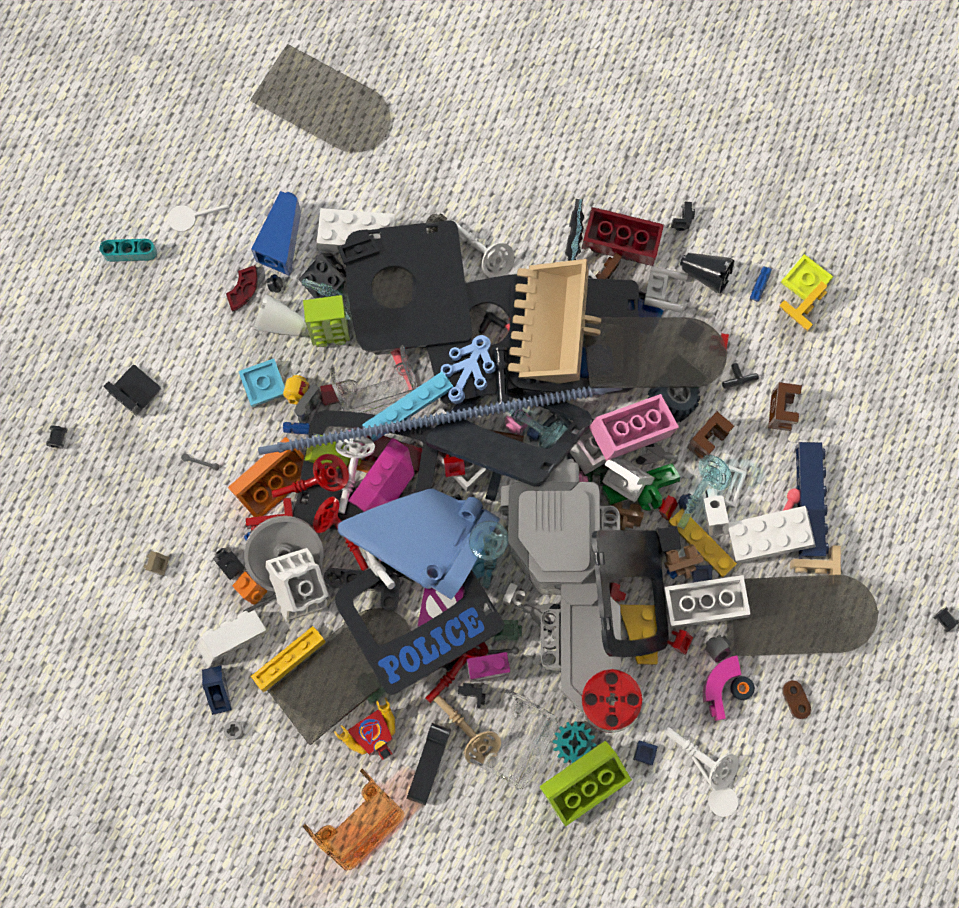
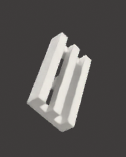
M729 465L718 496L723 495L730 473L733 471L734 474L724 502L725 505L734 508L747 472ZM741 474V478L739 480L737 489L731 502L729 501V497L731 495L737 475Z

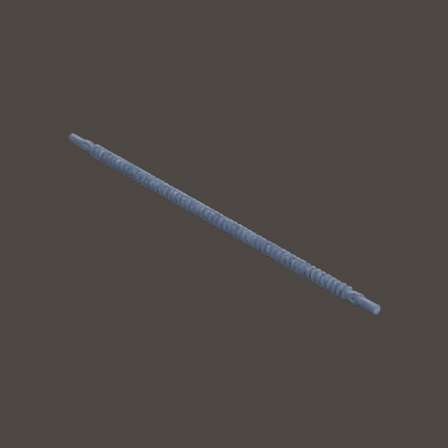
M621 382L609 385L600 384L592 388L588 386L587 389L583 387L582 390L580 388H577L576 391L572 389L571 392L567 390L566 392L561 391V393L545 394V396L539 395V397L535 395L534 398L528 397L526 399L524 397L523 400L518 398L517 401L513 399L512 402H509L507 400L506 403L502 401L501 404L496 402V405L491 403L490 406L485 404V407L480 405L479 408L474 406V409L469 407L468 410H465L463 408V411L458 409L457 412H454L452 410V413L447 411L446 414H443L441 412L440 415L436 413L435 416H432V414L429 417L424 415V418L419 416L416 419L413 417V420L408 418L407 421H404L402 419V422L397 420L396 423H393V421L390 424L385 422V425L380 423L379 426H376L374 424V427L369 425L368 428L363 426L362 429H359L357 427V430L352 428L351 431H348L346 429V432L341 430L340 433L335 431L334 434H331L329 432V435L325 433L323 436L318 434L317 437L312 435V438L308 436L306 439L301 437L300 440L295 438V441L290 439L289 442H277L274 445L258 447L259 455L274 452L282 453L287 450L293 451V449H305V447L310 448V446L316 447L317 444L322 446L323 443L327 445L329 442L333 444L334 441L336 443L340 440L344 442L345 439L347 441H350L351 438L355 440L356 437L361 439L362 436L367 438L368 435L372 437L373 434L378 436L381 433L383 435L384 432L389 434L390 431L395 433L396 430L400 432L401 429L406 431L407 428L411 430L412 427L417 429L418 426L422 428L423 425L426 427L429 424L434 426V423L439 425L440 422L445 424L446 421L450 423L451 420L456 422L457 419L461 421L462 418L467 420L468 417L472 419L473 416L478 418L479 415L483 417L484 414L489 416L490 413L494 415L495 412L500 414L501 411L505 413L506 410L511 412L512 409L516 411L517 408L522 410L523 407L527 409L528 406L533 408L534 405L538 407L539 404L544 406V404H555V402L571 401V399L576 400V398L581 400L582 397L586 399L587 396L593 397V395H604L607 392L622 390Z

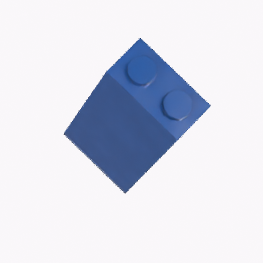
M279 192L251 248L257 263L290 276L301 216L298 198L291 192Z

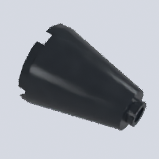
M688 253L683 255L680 265L684 272L714 292L722 294L729 282L727 280L729 274L732 275L735 260L729 257Z

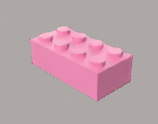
M661 394L598 416L589 426L606 461L669 438L679 428Z

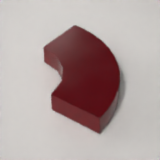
M256 265L239 270L236 286L226 293L232 312L243 307L254 295L258 284Z

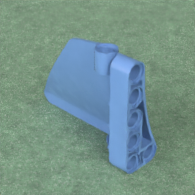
M427 489L348 518L338 524V532L341 536L419 583L424 588H433L452 600L466 580L500 518L488 510L482 509L481 501L475 497H468L467 500H457L435 489Z

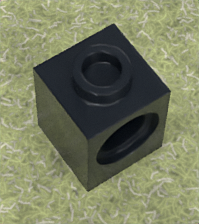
M677 526L657 529L660 555L665 554L666 556L668 551L677 550L679 552L681 550Z

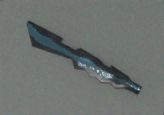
M575 199V208L571 214L569 224L571 229L565 255L568 257L567 261L576 260V256L581 253L579 243L583 239L582 233L584 230L582 223L584 220L582 212L583 199Z

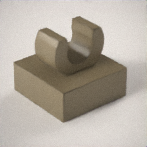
M151 551L146 556L149 558L148 563L143 567L149 572L164 576L170 557Z

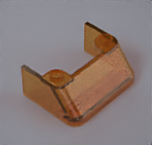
M363 768L360 772L369 781L361 791L365 801L337 829L332 825H326L315 833L308 825L305 824L303 826L317 846L347 871L355 868L404 818V811Z

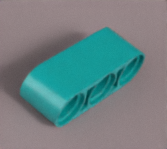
M150 239L105 240L99 247L103 257L110 262L149 261L157 256V249ZM112 248L113 251H112L111 253L107 254V253H106L107 250H109V249ZM132 248L131 252L125 253L126 249ZM145 248H151L150 251L143 252Z

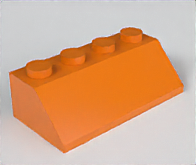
M285 437L280 442H289V439ZM293 449V451L287 450L282 453L265 454L229 485L228 489L253 517L264 516L288 495L273 498V490L292 485L293 482L298 480L300 481L304 455L300 450Z

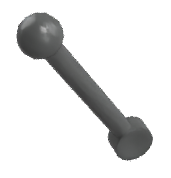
M183 454L181 456V459L184 462H195L201 465L211 467L215 471L219 470L220 468L219 464L217 463L211 464L205 461L191 458L188 454Z
M274 592L267 599L246 608L243 612L248 611L249 613L265 603L277 599L276 593Z
M519 648L489 650L488 654L507 652L516 655L519 653Z

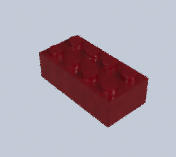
M592 207L581 249L586 250L590 248L593 252L614 256L617 253L622 256V259L654 266L664 224Z

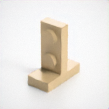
M833 545L829 548V561L793 559L790 561V569L795 570L796 573H807V570H813L815 574H827V571H829V587H837L841 585V546Z

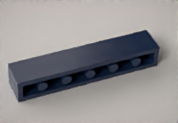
M799 442L795 446L797 489L800 490V502L797 503V508L806 506L816 545L813 548L799 550V559H823L829 552V544L826 543L828 524L825 523L828 508L824 504V497L827 495V487L824 486L826 467H823L826 451L822 447V442Z

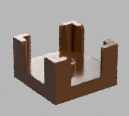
M782 382L776 385L771 392L768 428L791 431L792 424L799 422V413L785 411L786 403L793 404L795 394H801L802 385Z
M716 411L692 438L687 449L705 462L715 449V446L708 439L715 435L719 440L723 441L734 428V425Z

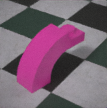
M738 655L727 658L717 664L705 680L703 703L711 701L712 705H709V711L715 721L726 719L722 702V689L730 678L741 675Z

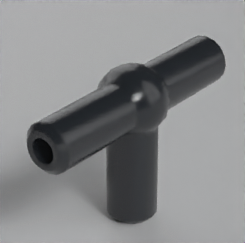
M478 305L473 308V312L485 318L478 328V332L481 334L485 333L491 322L503 329L506 328L507 322L495 316L493 312H488Z
M733 363L731 368L735 379L723 381L722 387L726 389L737 385L743 386L745 383L758 380L759 375L754 373L742 376L738 363Z
M550 411L553 415L543 423L545 429H549L559 420L568 428L572 422L568 418Z

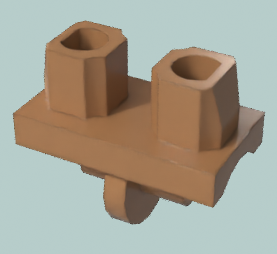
M623 502L611 505L619 511L620 530H625L626 527L633 529V526H641L644 512H641L639 504H631L629 510L622 508Z
M693 544L683 547L684 557L679 558L677 550L666 552L667 562H664L665 568H668L670 572L676 570L677 576L684 574L686 579L691 578L690 572L696 570L695 564L704 562L703 557L698 553Z

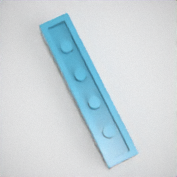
M440 372L362 424V426L368 428L369 425L374 427V424L379 426L380 423L385 425V422L390 424L391 421L393 423H396L397 420L402 422V419L406 421L448 393L453 388V385L445 374ZM381 433L378 436L373 434L370 438L374 442L383 435Z

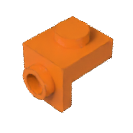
M246 571L232 585L243 599L253 605L257 604L267 593V590L257 584Z

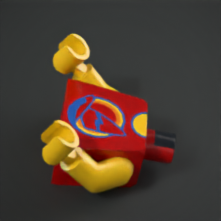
M385 697V705H379L377 701L378 710L347 730L343 725H340L343 732L337 734L334 731L336 737L342 740L349 749L364 755L368 753L371 755L377 751L382 760L391 756L393 753L387 746V743L393 740L392 736L395 734V717L388 699Z

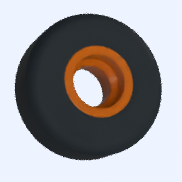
M740 676L732 681L730 691L736 699L747 700L754 694L755 686L750 678ZM740 685L745 686L744 692L739 690Z

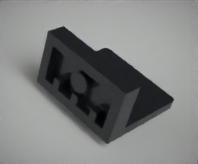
M321 253L302 274L299 281L315 299L331 297L341 286L347 285L346 268L332 253Z
M134 364L114 385L108 381L103 386L109 394L135 416L161 390V387Z

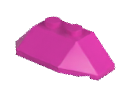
M392 437L348 501L365 512L398 499L414 476L409 449Z

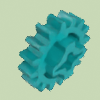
M574 721L573 726L566 722V728L559 727L561 733H554L558 738L552 741V743L557 744L553 751H559L557 758L563 756V763H567L568 760L571 761V764L591 751V747L596 746L595 743L591 742L595 735L590 736L588 734L591 729L585 730L584 723L579 727L577 726V721ZM571 730L570 736L567 739H562L564 733ZM579 731L585 735L587 740H583L579 736ZM575 734L576 742H579V745L575 747L573 753L572 745H569V741L573 740ZM561 746L569 750V756L564 753ZM581 748H586V751L577 757L578 751Z

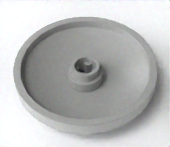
M277 516L267 519L250 533L246 541L244 560L247 571L257 584L275 592L269 579L270 573L265 567L266 561L308 548L315 564H318L321 570L324 551L320 536L310 524L296 517Z

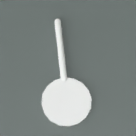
M229 205L196 213L188 206H177L170 211L168 222L174 230L186 231L194 225L196 216L227 209Z
M692 756L693 761L709 783L708 774L698 759ZM726 787L719 791L713 789L709 795L708 804L714 814L720 817H727L736 811L738 798L731 788Z

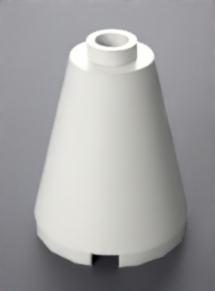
M265 294L253 330L299 336L300 333L304 334L307 326L304 322V317L270 295Z

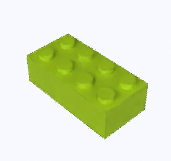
M342 295L303 300L305 323L313 346L325 347L329 343L343 345L346 341H350L348 320Z
M605 740L540 785L539 788L566 827L628 784L632 779L617 753Z

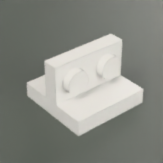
M613 458L605 464L609 470L602 482L631 501L636 502L644 486L651 485L655 478L625 459Z

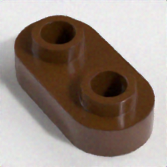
M794 680L786 682L782 687V694L792 716L796 719L807 718L811 713V705L801 684ZM791 687H795V694L790 692ZM800 705L804 707L803 713L798 710Z

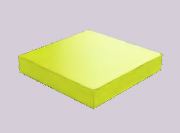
M804 254L783 278L781 283L805 300L821 281L827 285L833 276Z

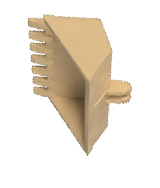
M587 259L530 265L529 269L519 268L517 275L528 278L527 285L517 284L516 291L526 293V300H515L514 307L525 309V315L513 316V323L524 326L523 332L513 331L511 338L522 341V347H511L510 355L521 358L520 364L510 363L508 370L518 372L519 378L525 379L530 378L554 383L580 380L583 334L600 335L599 329L585 327V323L601 324V318L585 315L589 275Z

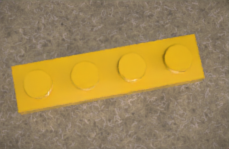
M683 509L668 521L671 526H677L678 533L689 545L693 544L703 559L722 578L737 564Z
M312 626L255 672L251 678L264 693L326 643V641Z

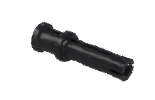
M509 347L492 348V351L495 355L497 402L501 404L502 401L506 403L509 400L508 365L510 363H508V351L510 350Z

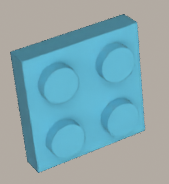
M275 359L238 371L251 407L284 396L285 386Z

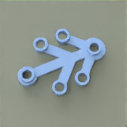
M484 335L477 336L473 339L471 345L461 349L454 347L450 350L449 355L454 361L472 353L470 358L454 365L444 364L441 367V372L446 377H450L453 373L463 370L456 386L448 392V397L452 403L459 404L464 400L465 394L462 390L472 372L475 377L474 384L476 388L484 390L487 387V382L481 374L477 361L481 355L484 361L483 368L485 372L493 373L495 371V364L491 361L488 353L491 346L488 337ZM484 342L482 346H478V344ZM459 352L457 356H453V354ZM487 365H492L490 369H486ZM449 368L450 371L445 373V369ZM483 381V385L479 386L478 383ZM458 391V394L453 396V393Z

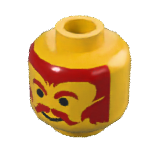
M293 375L286 380L283 395L290 404L297 405L310 388V385L305 377Z

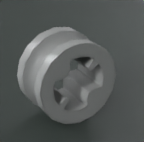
M235 721L228 722L224 727L225 736L231 740L240 738L243 733L242 726ZM231 725H235V728L238 727L239 729L238 732H235V736H231L232 734L228 733Z

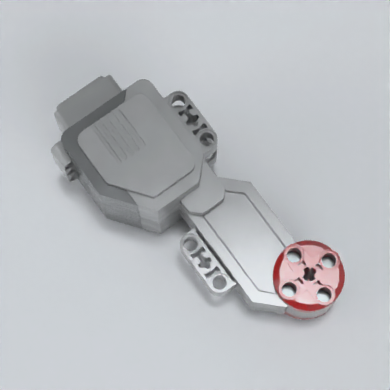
M563 459L541 486L535 487L523 482L502 486L501 511L502 515L509 516L508 543L514 561L541 595H561V609H549L541 615L542 666L547 670H561V693L580 712H583L587 721L594 728L602 732L616 733L625 730L636 720L640 713L643 699L637 682L630 675L621 671V657H609L603 648L592 533L598 530H620V514L614 506H600L599 487L593 482H579V463H574L573 459ZM544 465L542 469L546 471L550 466ZM610 596L614 636L616 639L621 640L620 605ZM547 615H553L556 621L549 625L545 623L544 619ZM548 630H552V638L556 639V641H552L551 645L544 641V639L548 638ZM547 655H553L556 658V662L553 665L545 664L544 659ZM609 698H614L613 701L616 700L614 705H609L610 702L607 703Z

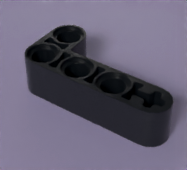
M330 568L324 573V580L329 587L340 589L348 583L347 580L351 575L358 576L365 571ZM335 574L337 578H342V574H344V584H342L341 579H335L334 582H331L329 577ZM396 574L389 575L391 579L397 581V585L393 589H388L381 580L366 590L381 592V606L383 610L389 613L396 611L399 606L401 583ZM392 598L395 600V605L388 608L384 605L385 600Z
M431 723L407 795L408 800L426 806L450 736V728Z

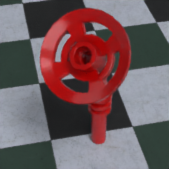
M323 454L314 462L313 478L305 481L302 479L301 482L298 480L293 482L292 485L273 490L272 496L277 498L292 492H302L316 484H319L328 491H339L348 483V468L338 456ZM330 460L332 463L326 462L322 464L321 461ZM338 466L342 472V479L338 478L336 470ZM338 484V486H336V487L327 486V485Z
M329 497L318 508L313 521L315 532L323 533L333 524L338 529V524L342 521L338 517L339 500L337 498ZM345 538V543L348 544L347 547L350 548L349 551L353 553L361 570L368 569L369 566L359 546Z
M485 642L479 645L481 649L475 647L460 656L451 670L442 676L443 679H439L440 682L425 697L429 703H432L445 687L448 688L449 684H452V681L455 680L454 677L464 666L467 659L487 656L489 649Z

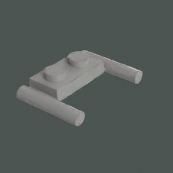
M651 266L644 305L681 313L683 305L664 301L668 277L687 281L688 274Z

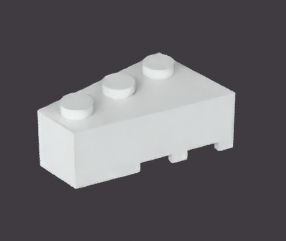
M255 610L249 613L244 611L237 616L238 619L232 622L227 620L220 625L221 628L215 631L210 629L202 634L203 637L197 648L209 668L214 665V661L223 656L224 658L230 656L231 652L240 647H245L264 635L266 629Z

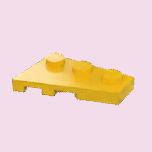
M619 604L629 640L643 639L656 634L657 625L654 605ZM658 652L636 656L637 664L657 665Z

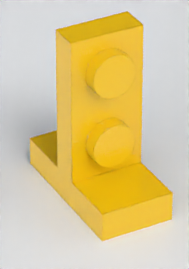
M821 281L797 309L793 308L785 300L779 307L808 332L813 324L803 314L808 315L815 307L812 304L817 299L820 301L827 294V291H825L827 285Z

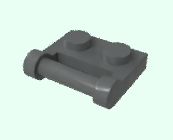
M314 384L310 386L295 406L294 411L298 416L299 423H308L311 412L314 409L317 410L322 404L320 389Z

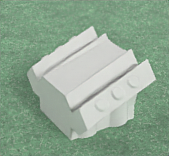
M308 548L266 561L265 567L270 573L269 579L274 587L277 602L281 606V613L286 621L327 608L328 602L326 597H328V593L319 565L315 564Z

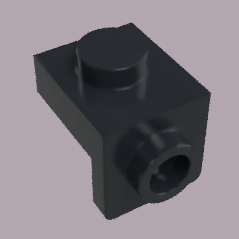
M684 202L682 219L673 218L671 228H675L677 231H685L690 228L695 217V209H692V202Z
M229 547L221 548L215 553L213 560L229 580L245 569L244 565Z
M463 683V686H458V695L477 697L476 709L480 710L481 705L485 706L486 693H482V688H475V684Z

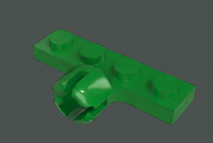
M673 463L646 471L655 479L651 485L644 486L637 499L643 510L651 511L649 504H651L654 510L660 507L663 497L658 490L659 488L680 482L681 477ZM608 485L602 486V492L610 505L628 499Z

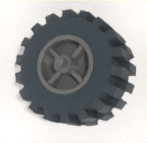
M669 371L663 374L650 387L648 398L661 394L676 423L685 420L696 410L700 401V396L698 395L700 391L696 389L697 384L691 381L692 378L690 376L686 377V374L683 372L679 374L678 371H673V373Z

